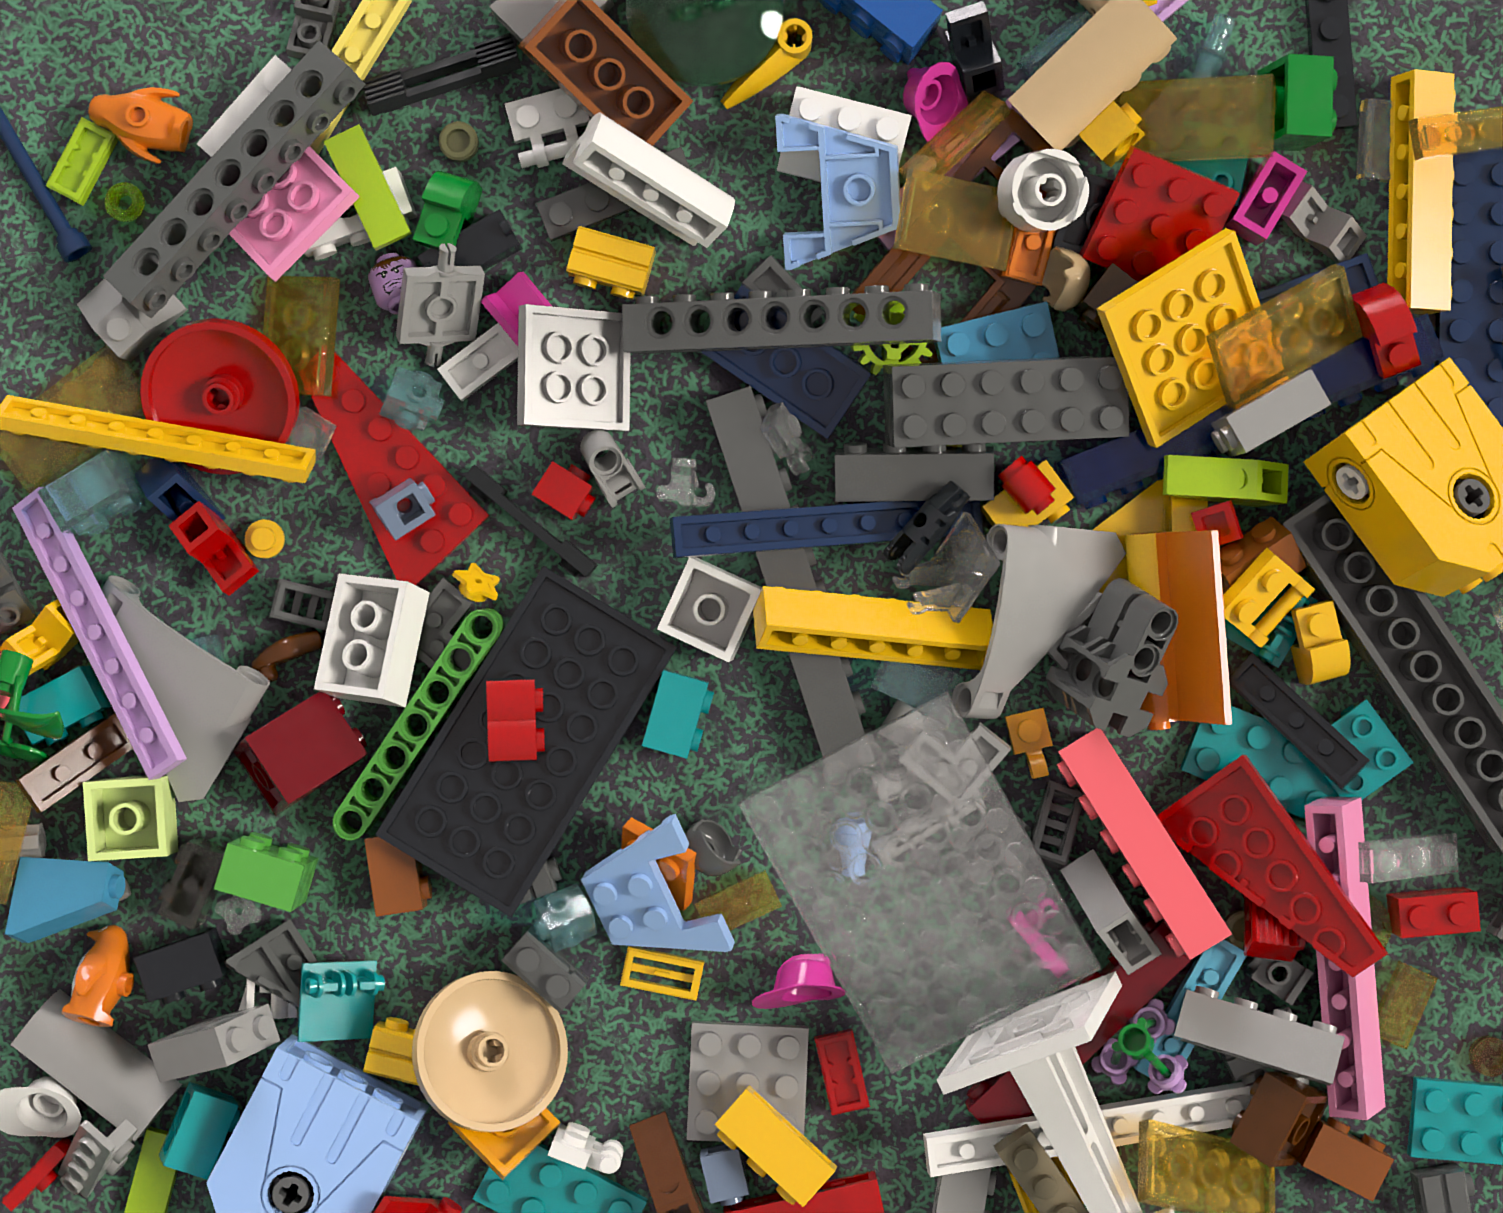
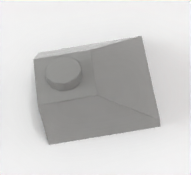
M103 279L77 303L92 329L119 358L129 362L133 361L188 310L173 294L167 304L150 318L130 304L106 279Z

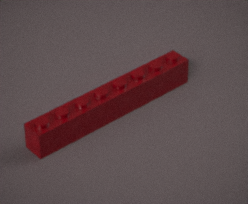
M1149 916L1142 922L1162 953L1161 955L1128 975L1111 952L1107 957L1110 962L1100 972L1093 970L1080 982V984L1116 971L1122 984L1093 1039L1075 1047L1082 1065L1191 961L1187 959L1185 954L1180 957L1176 956L1165 938L1171 932L1163 919L1155 923L1152 916ZM1010 1071L991 1077L987 1081L983 1080L974 1083L966 1093L969 1097L965 1101L966 1107L981 1124L1029 1117L1033 1113Z

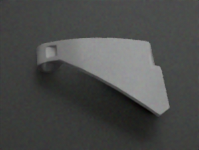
M995 524L991 527L986 539L987 552L992 559L1003 560L998 602L992 633L981 671L974 679L959 683L953 690L951 703L956 716L960 718L997 719L1001 715L1010 691L1037 665L1069 629L1126 555L1116 533L1044 525H1028L1026 527Z
M111 575L101 590L187 760L166 774L178 802L204 799L252 719L251 715L269 687L270 682L262 673L251 667L241 665L235 670L179 634L141 604L138 587L122 577Z

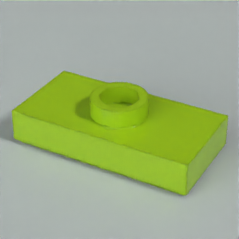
M81 117L45 186L84 206L113 152L118 138L112 132Z

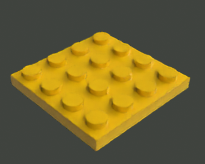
M1225 228L1096 308L1148 445L1155 448L1163 445L1282 368L1234 230Z

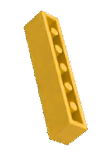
M1418 69L1391 77L1387 284L1394 287L1401 294L1411 314L1427 315L1450 311L1452 220L1454 216L1452 207L1454 180L1453 142L1455 139L1454 102L1456 93L1453 73Z
M763 586L753 609L756 649L981 670L983 667L993 628L990 609L943 605L933 602L903 601L895 598L864 597L856 594L825 593L817 590L786 589L783 587Z

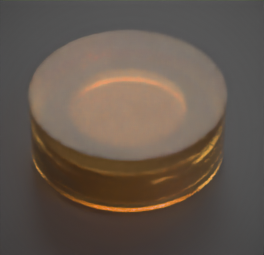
M1490 1035L1476 1039L1469 1049V1060L1473 1068L1485 1076L1494 1077L1503 1073V1041Z

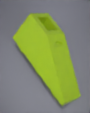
M1164 455L1163 495L1220 503L1232 500V503L1235 505L1250 507L1287 504L1289 464L1253 459Z

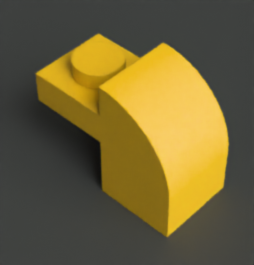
M56 599L43 608L30 626L7 638L0 646V651L10 650L33 659L34 662L29 673L31 675L41 668L44 670L50 668L65 656L79 640L59 600Z
M1325 600L1292 609L1291 614L1298 644L1291 646V652L1299 683L1311 685L1347 675L1351 664L1348 640L1342 639L1333 600Z

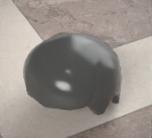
M700 819L687 831L688 848L697 853L694 863L697 871L706 876L717 877L730 872L741 864L737 860L741 849L733 846L730 836L722 825L711 819Z

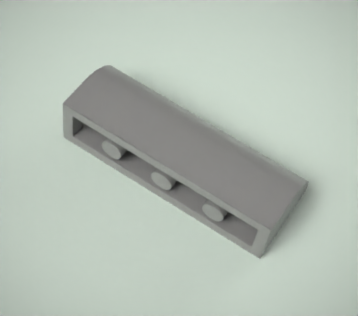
M59 989L33 1015L11 1043V1046L115 1127H118L127 1119L138 1129L132 1139L135 1142L146 1132V1129L150 1127L182 1084L176 1079L160 1083L153 1061L111 1028L75 1022L62 1015V1008L70 1002L71 997Z

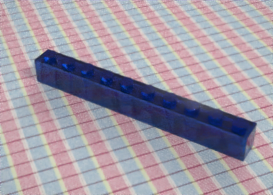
M1428 313L1414 319L1418 332L1413 333L1422 364L1420 366L1383 379L1378 375L1369 339L1365 338L1264 379L1158 448L1148 445L1141 428L1129 433V437L1116 438L1056 463L1065 486L1074 497L1071 500L1073 506L1083 503L1085 509L1088 510L1107 502L1105 494L1119 488L1122 495L1144 487L1142 479L1154 474L1157 475L1159 481L1162 480L1164 474V455L1217 457L1214 450L1218 448L1211 436V433L1215 431L1211 425L1212 422L1291 377L1310 369L1315 374L1330 403L1338 401L1340 408L1363 399L1360 391L1374 386L1376 393L1398 385L1397 376L1407 372H1411L1413 378L1426 374L1435 368L1433 362L1445 358ZM1325 408L1303 421L1306 422L1326 414Z

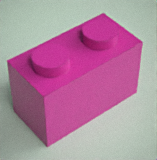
M1273 151L1260 163L1242 193L1238 207L1233 208L1224 227L1234 230L1238 236L1255 246L1261 244L1269 237L1308 171Z

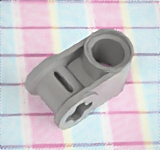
M594 430L583 437L580 445L581 453L594 475L596 483L612 508L618 505L617 501L632 491L636 489L642 491L646 488L629 459L625 458L617 443L608 432ZM608 450L607 454L603 457L595 458L600 451Z

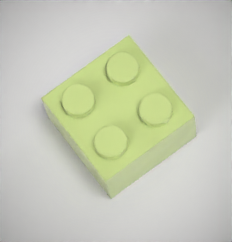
M166 774L160 779L149 780L146 775L101 778L83 782L88 861L163 857L179 851L175 793Z

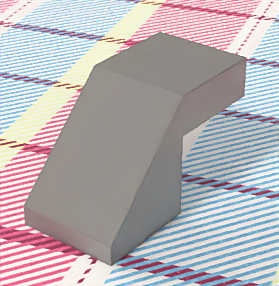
M1303 181L1281 215L1282 219L1295 234L1337 264L1351 259L1367 237L1351 215L1329 207L1313 185Z

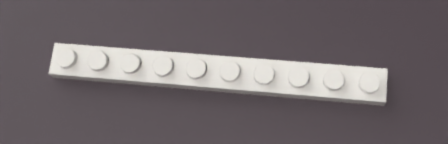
M1292 1074L1287 1075L1309 1085L1308 1079ZM1243 1082L1183 1091L1179 1094L1171 1093L1099 1105L1117 1147L1232 1128L1233 1121L1238 1113L1243 1109L1246 1110L1252 1099L1250 1089L1253 1083L1244 1085ZM1035 1116L923 1134L927 1172L930 1177L1005 1165L993 1145L1026 1123L1050 1158L1057 1157V1154Z

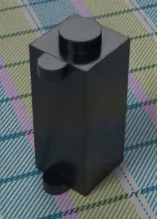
M500 209L460 231L455 246L457 251L455 253L454 265L481 266L483 271L523 249ZM430 248L418 255L423 265L422 267L438 265L439 250Z

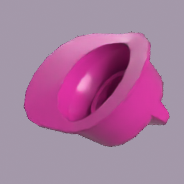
M938 62L930 67L920 69L910 68L907 71L908 81L903 91V104L907 112L917 120L927 144L937 151H946L966 134L969 127L970 110L958 71L949 62Z
M800 954L792 956L781 965L777 971L774 989L755 997L752 1000V1006L760 1009H773L812 1000L836 999L844 996L845 990L835 986L831 960L828 955Z

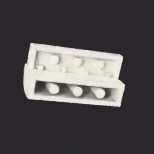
M600 112L589 120L586 131L566 153L562 163L692 246L700 243L708 248L728 227L734 209L735 199Z

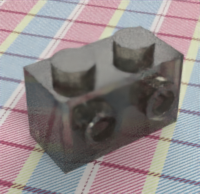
M202 837L189 840L188 843L184 842L175 858L174 864L178 865L172 879L169 878L161 890L159 900L162 903L157 914L191 929L204 924L218 893V890H215L214 887L226 848Z

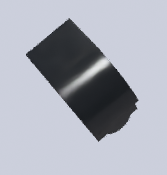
M984 1L945 13L948 31H945L947 45L953 65L960 76L967 101L1004 90L1002 61L992 42L989 14Z

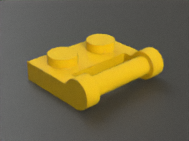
M1266 548L1223 595L1224 617L1262 648L1269 640L1267 638L1269 633L1303 596L1308 598L1315 589L1271 550ZM1290 583L1292 586L1254 626L1252 623Z

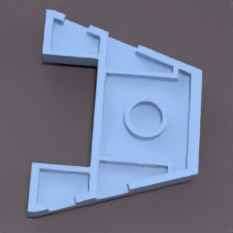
M777 114L775 116L777 152L818 150L820 159L824 231L785 232L783 234L785 270L798 268L807 262L831 255L833 252L852 245L855 246L901 228L897 145L786 114Z
M676 814L668 816L659 826L651 831L647 830L638 836L635 842L624 849L620 848L587 870L581 881L612 945L718 952L731 951L735 941L722 913L684 921L656 862V859L685 853L689 846V842Z

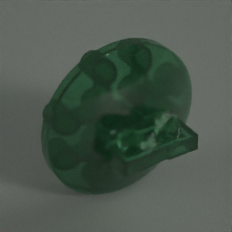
M626 0L627 22L634 42L672 80L700 87L718 86L733 82L759 66L777 41L784 12V0Z

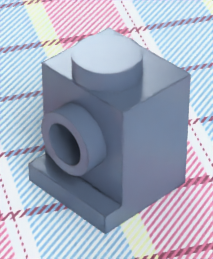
M408 478L377 499L374 498L369 501L382 524L395 541L436 515L430 504L435 502V499L423 481L416 484L411 478ZM403 498H408L410 500V507L405 511H399L397 503Z

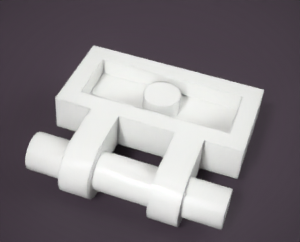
M561 88L505 103L515 143L518 144L531 140L532 150L518 153L522 168L537 165L538 168L548 166L549 161L565 157L566 153L580 138L576 128L588 125L590 120L589 115ZM565 131V141L547 146L544 145L542 137Z
M569 1122L567 1126L559 1124L548 1156L584 1170L587 1166L600 1172L611 1174L619 1169L624 1152L620 1142L611 1139L600 1143L595 1141L596 1137L589 1135L590 1130L583 1125Z

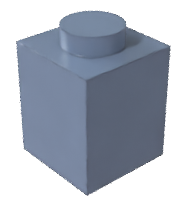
M724 1143L701 1149L700 1161L710 1203L720 1202L721 1206H729L741 1202L743 1196L749 1195L748 1178L739 1147L732 1150Z

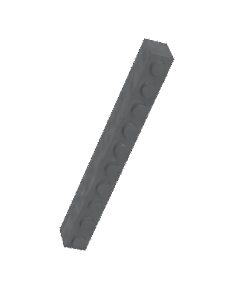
M751 386L707 400L706 404L742 512L799 508L798 505L790 507L786 491L792 490L786 468L778 469L773 454L780 452L773 430L765 432L761 417L768 414L761 393L753 395ZM812 548L755 552L767 587H783L806 591L817 590L827 593L822 579L814 580L810 566L817 564ZM788 652L828 775L874 761L871 752L878 750L871 727L863 729L859 717L860 714L866 713L859 690L851 693L847 677L853 676L848 657Z

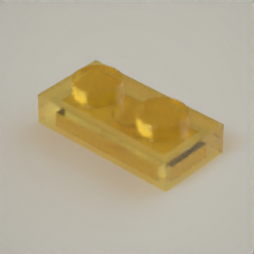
M765 869L695 902V906L701 918L722 913L731 931L782 907V903Z

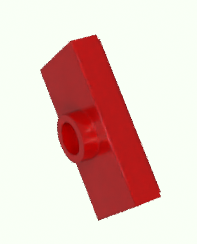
M853 1029L815 1036L831 1114L837 1115L870 1107Z
M66 1137L54 1144L3 1197L2 1203L12 1212L36 1188L42 1193L59 1176L54 1170L64 1160L72 1142Z

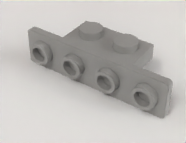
M125 1119L106 1137L89 1121L84 1120L78 1127L58 1171L63 1186L75 1195L80 1193L83 1197L87 1198L93 1192L97 1182L107 1172L113 1176L126 1163L128 1154L135 1147L131 1141L138 1129Z

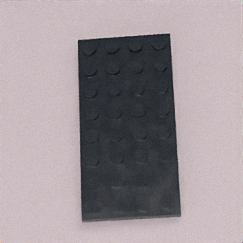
M543 566L375 835L512 918L677 647ZM534 680L535 688H543V712H536V728H544L545 752H537V760L489 762L486 681Z

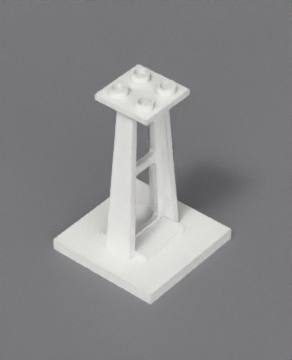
M1116 971L975 1024L937 1078V1082L944 1095L1010 1071L1089 1213H1143L1075 1048L1093 1039L1121 989L1122 984ZM1171 1206V1207H1168V1208H1165V1209H1162V1210H1159V1211H1156V1212H1153V1213H1175V1212H1174V1210H1173V1208H1172V1206Z

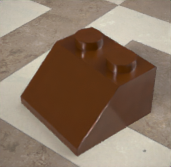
M1265 1072L1264 1075H1260L1250 1089L1252 1099L1246 1110H1241L1232 1124L1234 1133L1229 1142L1268 1167L1296 1165L1328 1105V1093L1283 1073Z

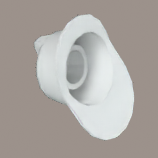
M51 1076L36 1079L28 1087L4 1088L0 1090V1130L17 1136H47L53 1138L70 1136L78 1130L81 1124L82 1117L76 1105L78 1097Z

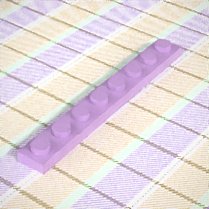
M38 487L12 507L148 779H160L187 760L50 488Z

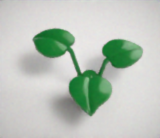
M2 650L0 655V694L10 697L8 709L0 708V719L5 721L2 740H0V755L39 764L49 756L38 749L14 743L10 736L12 724L30 733L51 739H60L62 737L64 724L59 711L48 714H32L19 711L21 694L34 661L21 653Z

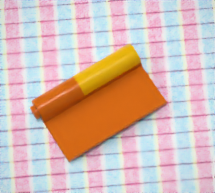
M1218 530L1149 532L1125 535L1128 581L1168 605L1178 614L1177 628L1160 662L1164 666L1168 685L1163 696L1148 692L1140 708L1154 714L1147 730L1170 729V722L1173 721L1220 725L1232 724Z

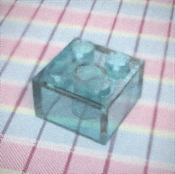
M108 450L103 451L37 491L62 533L77 534L78 536L88 534L89 537H93L109 528L108 520L121 513L123 517H126L144 506L141 500L146 498L134 475L136 470L127 455Z

